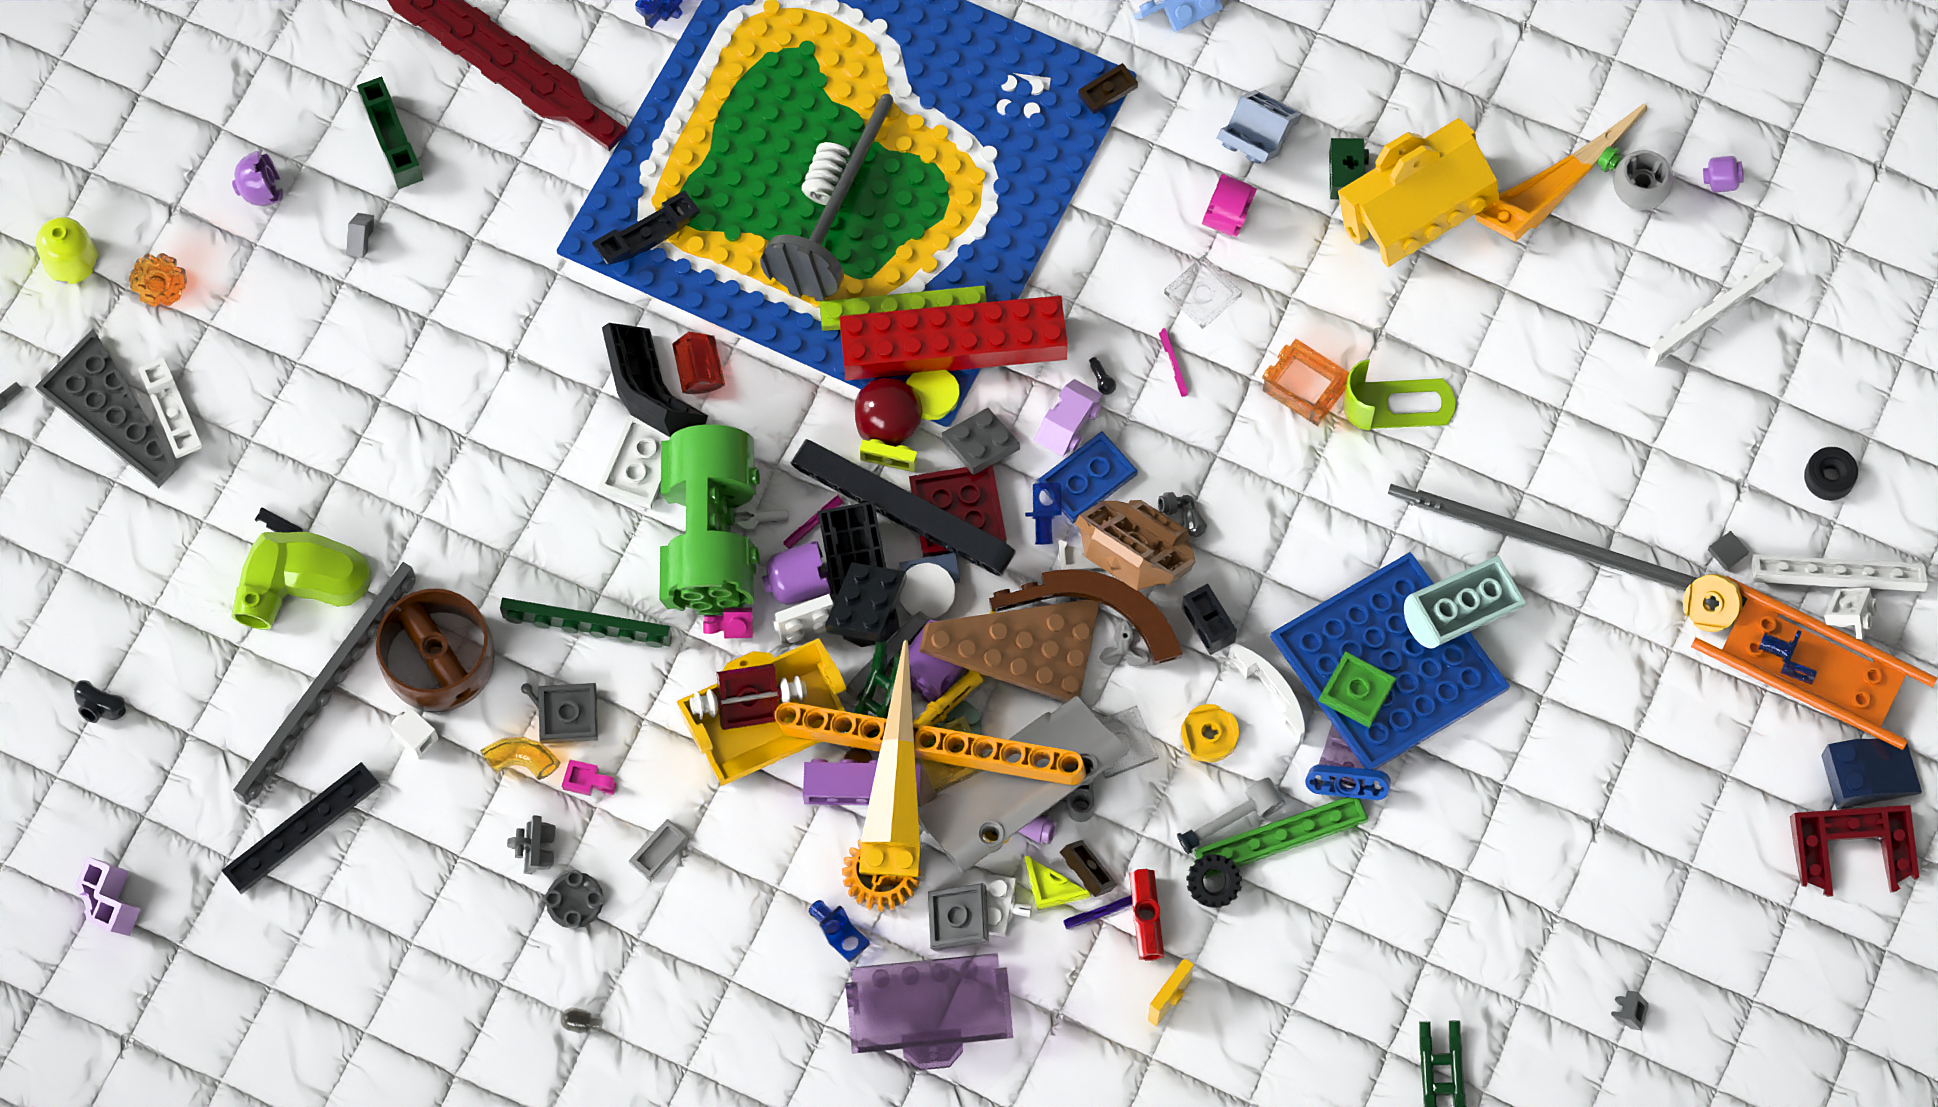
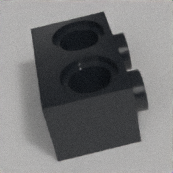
M1209 584L1183 596L1182 610L1210 655L1235 643L1237 629Z

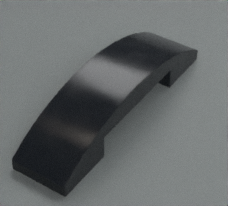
M684 190L662 202V209L619 233L614 229L593 241L592 245L607 265L622 262L668 239L700 213V210Z

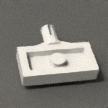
M987 874L985 885L987 890L989 935L1006 937L1008 924L1013 915L1031 917L1032 905L1015 903L1016 878Z

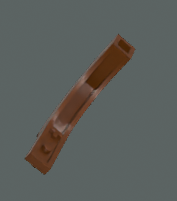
M1075 569L1044 572L1041 575L1042 585H1038L1037 582H1031L1022 585V590L1010 592V589H1004L994 592V597L989 598L991 611L996 610V612L1056 597L1091 599L1111 607L1136 628L1149 650L1153 665L1180 659L1183 655L1172 627L1159 609L1141 592L1136 591L1114 577L1102 573Z

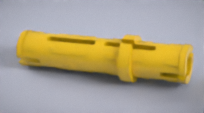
M969 669L935 702L931 701L926 706L927 709L913 723L934 727L938 722L942 723L955 706L983 683L981 675Z

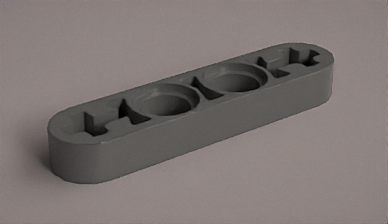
M922 611L916 613L887 643V665L882 674L885 675L894 666V655L902 651L903 642L907 640L909 646L925 624L931 620ZM873 658L846 687L845 692L855 701H859L871 671Z

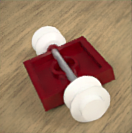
M773 663L716 672L718 696L711 689L707 690L705 696H700L698 691H695L694 697L690 698V707L692 714L697 715L699 720H702L704 713H709L714 718L719 708L720 726L723 730L776 722L775 711L778 707V699H781L783 703L796 699L799 704H802L803 698L807 697L805 681H800L798 676H795L794 681L789 683L785 677L782 678L779 687H777L776 669Z

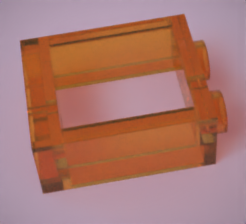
M1295 338L1290 346L1286 344L1282 348L1276 365H1270L1262 376L1264 380L1262 391L1318 427L1344 393L1349 372ZM1295 359L1331 381L1314 406L1277 383Z

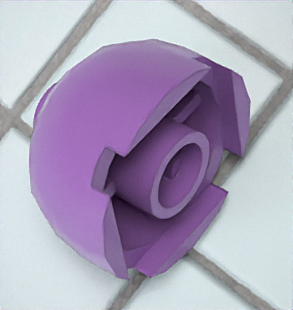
M261 149L248 154L240 160L235 168V180L232 181L235 193L238 196L241 195L246 202L255 206H267L283 199L282 188L277 190L275 180H280L278 171L267 153L261 155L263 151Z

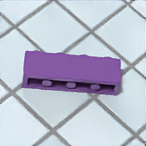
M812 759L811 762H804V804L869 806L878 760H871L869 763H857V761L852 759H844L840 763L828 762L825 759ZM915 764L918 807H920L921 764Z

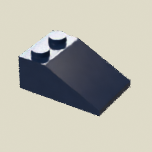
M1853 739L1828 744L1821 755L1836 809L1922 793L1908 743L1901 750L1880 739Z

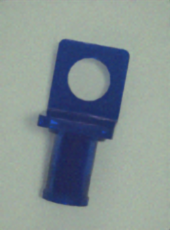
M1034 483L1033 512H1025V517L1035 519V545L1053 544L1052 519H1055V516L1062 515L1061 484ZM1044 489H1050L1054 493L1055 498L1050 505H1044L1040 501L1039 496Z
M1797 630L1794 640H1790V642L1765 632L1758 650H1763L1783 658L1784 665L1780 673L1812 684L1817 671L1790 661L1802 631ZM1796 671L1803 672L1806 675L1799 674Z
M817 900L810 906L808 912L819 922V926L828 944L848 962L853 961L870 945L869 940L851 924L842 906H838L832 911L822 900ZM855 937L858 939V945L855 949H843V942L847 938Z

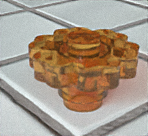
M148 253L137 259L134 269L129 276L131 290L140 293L139 299L141 302L148 303L153 307L159 305L160 302L165 306H170L174 302L179 301L182 290L187 285L185 269L177 267V260L165 253H160L156 257Z

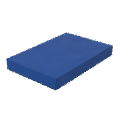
M1101 431L1037 479V484L1072 523H1075L1080 514L1104 501L1137 476L1138 470L1105 433Z

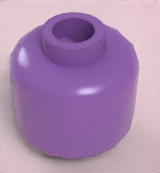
M1733 155L1711 158L1708 162V168H1703L1704 184H1710L1711 190L1715 193L1737 190L1740 183H1744L1742 161H1737Z

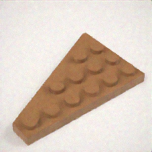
M1088 599L929 622L924 627L919 652L1066 703L1075 696L1079 698L1081 696L1100 602Z

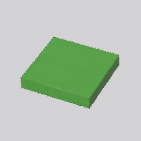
M1345 651L1318 701L1370 728L1397 678Z

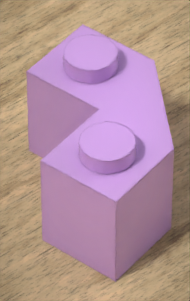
M1076 379L1070 381L1060 392V399L1057 405H1055L1053 410L1049 409L1045 415L1034 441L1062 457L1071 450L1075 451L1082 439L1079 433L1083 425L1091 419L1095 420L1102 409V405L1099 402L1103 394Z
M91 857L86 858L76 886L79 895L83 896L87 908L84 912L88 922L111 932L127 936L131 935L141 908L118 899L129 871L106 861Z

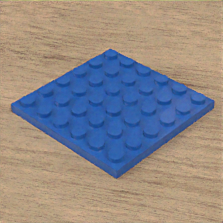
M1411 552L1274 630L1270 635L1272 641L1362 766L1369 770L1378 769L1505 693L1510 688L1508 682L1471 632H1467L1434 648H1427L1414 638L1405 620V600L1410 594L1434 583ZM1345 651L1397 678L1370 728L1318 701Z

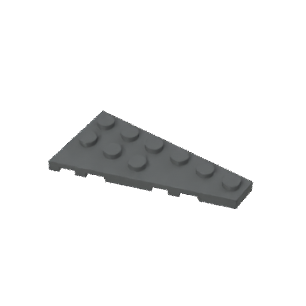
M94 329L35 386L37 392L158 489L178 469Z

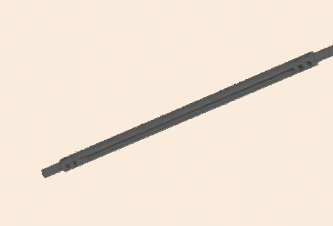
M1390 484L1388 495L1414 502V506L1679 590L1686 591L1688 586L1698 579L1422 490L1416 492L1394 484ZM1712 595L1710 599L1719 602L1718 600H1716V597ZM1741 596V597H1742V607H1743L1744 604H1745V602H1746V600H1747V598L1744 597V596Z

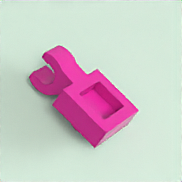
M752 607L724 608L723 616L704 615L703 633L715 634L724 631V638H753Z
M570 759L561 786L563 790L591 796L593 788L603 793L614 795L617 783L614 782V778L611 776L599 775L597 765Z

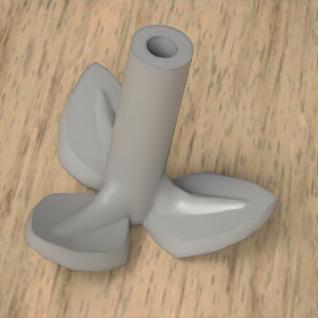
M1125 620L1118 625L1114 633L1113 639L1118 648L1107 647L1099 656L1101 663L1109 666L1118 665L1122 656L1126 657L1127 663L1131 666H1141L1149 662V657L1143 649L1130 648L1134 641V633Z

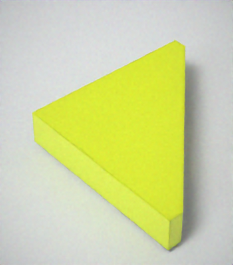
M1024 856L1037 910L1090 898L1088 890H1084L1058 872L1036 862L1030 856Z

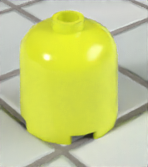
M57 217L47 221L37 233L36 248L46 273L53 280L68 281L69 284L83 281L92 274V268L96 263V259H98V253L88 232L77 220L70 217Z

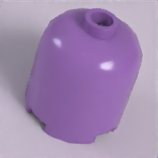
M818 541L809 542L776 553L768 560L766 565L767 575L762 576L766 592L772 591L778 602L785 605L796 604L832 594L827 569L821 570L820 567L823 566L821 561L823 554Z

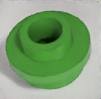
M1608 146L1603 151L1597 162L1602 167V171L1606 173L1610 169L1612 171L1616 169L1618 163L1622 160L1620 156L1621 150L1617 147L1612 148Z

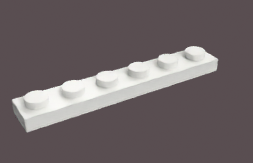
M1778 256L1770 262L1767 260L1763 261L1757 266L1754 271L1755 273L1749 277L1746 275L1741 277L1730 291L1726 292V290L1720 292L1708 307L1704 305L1699 307L1687 322L1682 320L1671 329V333L1666 337L1662 335L1657 337L1649 346L1651 349L1647 360L1653 366H1656L1777 279L1785 264Z
M1753 554L1751 562L1754 582L1926 592L1928 585L1924 564Z

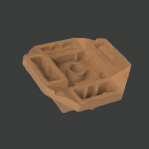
M1130 500L1129 503L1101 501L1080 514L1075 522V525L1080 529L1085 557L1136 591L1157 584L1170 585L1191 571L1196 562L1193 549L1189 544L1188 530L1142 500Z

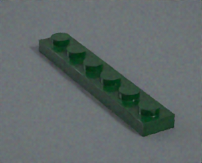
M503 597L500 604L502 617L514 624H521L523 621L533 623L536 627L549 629L552 626L573 634L578 633V631L587 632L596 638H606V636L617 637L618 640L625 643L640 641L654 648H660L662 645L670 647L672 640L671 627L668 625Z

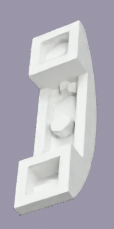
M164 357L139 367L140 375L176 459L203 448Z
M1238 644L1230 646L1228 657L1245 678L1254 672L1258 675L1286 710L1282 714L1281 723L1298 744L1301 743L1305 734L1304 719L1296 696L1286 680L1269 662L1255 652Z

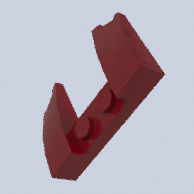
M1911 805L1798 812L1790 816L1796 863L1802 887H1807L1809 883L1824 889V896H1834L1827 841L1880 838L1890 893L1901 889L1897 883L1911 875L1914 880L1919 878Z

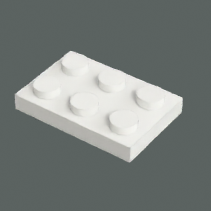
M629 415L598 485L599 492L651 509L661 487V441L669 440L670 437Z

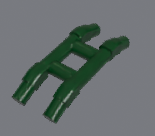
M884 640L875 642V653L873 654L871 671L860 701L853 713L868 715L870 711L879 718L887 719L901 652L894 655L891 677L889 678L882 674L887 665V643ZM877 685L887 690L882 705L873 700ZM874 729L870 731L867 737H876L880 730Z
M1449 1020V1053L1432 1054L1431 1021H1419V1052L1424 1107H1437L1436 1095L1453 1094L1454 1107H1467L1460 1020ZM1451 1065L1452 1082L1434 1083L1433 1066Z

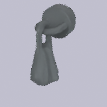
M1166 492L1163 496H1159L1158 508L1161 513L1173 515L1176 514L1177 508L1182 507L1184 528L1188 530L1190 536L1199 537L1206 532L1207 524L1201 517L1192 496L1183 495L1182 497H1176L1174 492ZM1191 503L1192 509L1187 510L1186 505Z

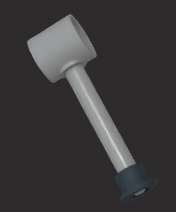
M1268 777L1253 784L1245 792L1249 799L1247 802L1195 831L1189 830L1184 834L1178 833L1177 838L1184 851L1190 854L1191 849L1199 846L1201 840L1253 811H1256L1261 818H1265L1282 808L1285 801L1272 780Z

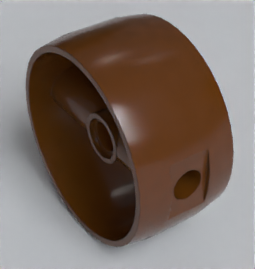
M424 589L401 598L384 615L376 637L377 661L387 685L402 701L419 710L445 712L462 707L480 694L492 674L495 649L487 621L471 601L450 590ZM438 612L457 614L473 622L484 634L482 653L478 662L469 673H467L448 644L446 637L440 632L429 614ZM402 629L441 688L420 689L409 686L398 680L388 670L389 650L395 637ZM433 647H442V650L437 654L429 653Z

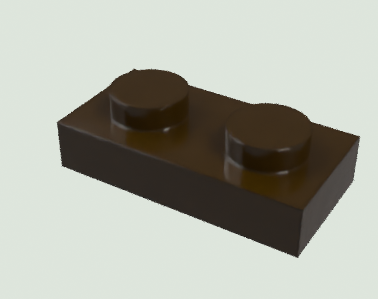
M1121 63L1080 88L1078 96L1094 115L1137 89L1138 81L1126 66Z
M1083 840L1070 843L1060 851L1069 868L1075 871L1082 880L1084 887L1094 897L1111 892L1118 885Z

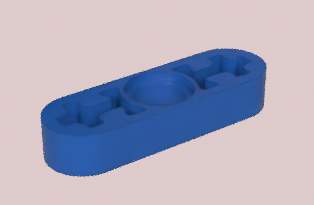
M1317 764L1309 769L1305 784L1315 794L1382 800L1389 793L1391 779L1388 774L1380 770ZM1316 775L1321 776L1323 783H1318L1317 778H1315ZM1332 776H1335V777H1336V779H1335V781H1334V785H1332V782H1333ZM1350 777L1356 782V786L1352 788L1345 787L1340 779ZM1362 779L1365 780V781H1364V785H1365L1364 788H1361ZM1373 782H1379V786H1381V789H1376L1375 784H1373Z

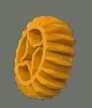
M859 839V849L854 847L849 849L852 857L844 858V864L848 867L842 868V875L847 877L843 880V884L845 887H851L848 890V895L850 897L858 895L856 899L858 905L866 900L868 910H871L874 904H878V911L883 912L884 904H889L890 910L893 911L895 909V901L904 906L906 900L903 895L912 898L914 896L912 888H918L919 881L914 877L885 875L880 876L877 881V875L864 874L872 879L871 890L865 887L857 876L861 854V839ZM919 869L918 877L921 876V869ZM886 885L897 886L890 891L881 892Z

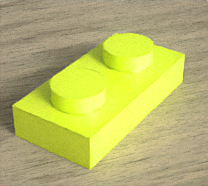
M871 439L870 441L862 440L859 449L860 461L915 473L917 451H913L910 447L904 445L897 447L886 445L884 442L876 439Z

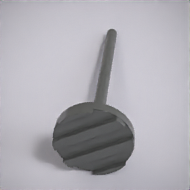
M883 94L878 101L810 238L807 239L796 235L775 236L768 242L760 258L761 268L768 279L771 280L774 277L788 288L789 294L801 298L803 294L814 297L815 301H824L826 297L838 291L843 281L844 272L841 264L832 253L821 245L894 100L890 94Z

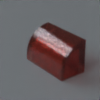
M688 331L672 343L682 393L703 394L725 386L714 335Z

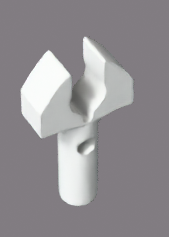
M753 502L745 503L735 511L736 517L745 515L751 517L748 521L735 522L736 527L745 533H755V527L759 523L787 521L789 519L787 509L758 511L753 507Z

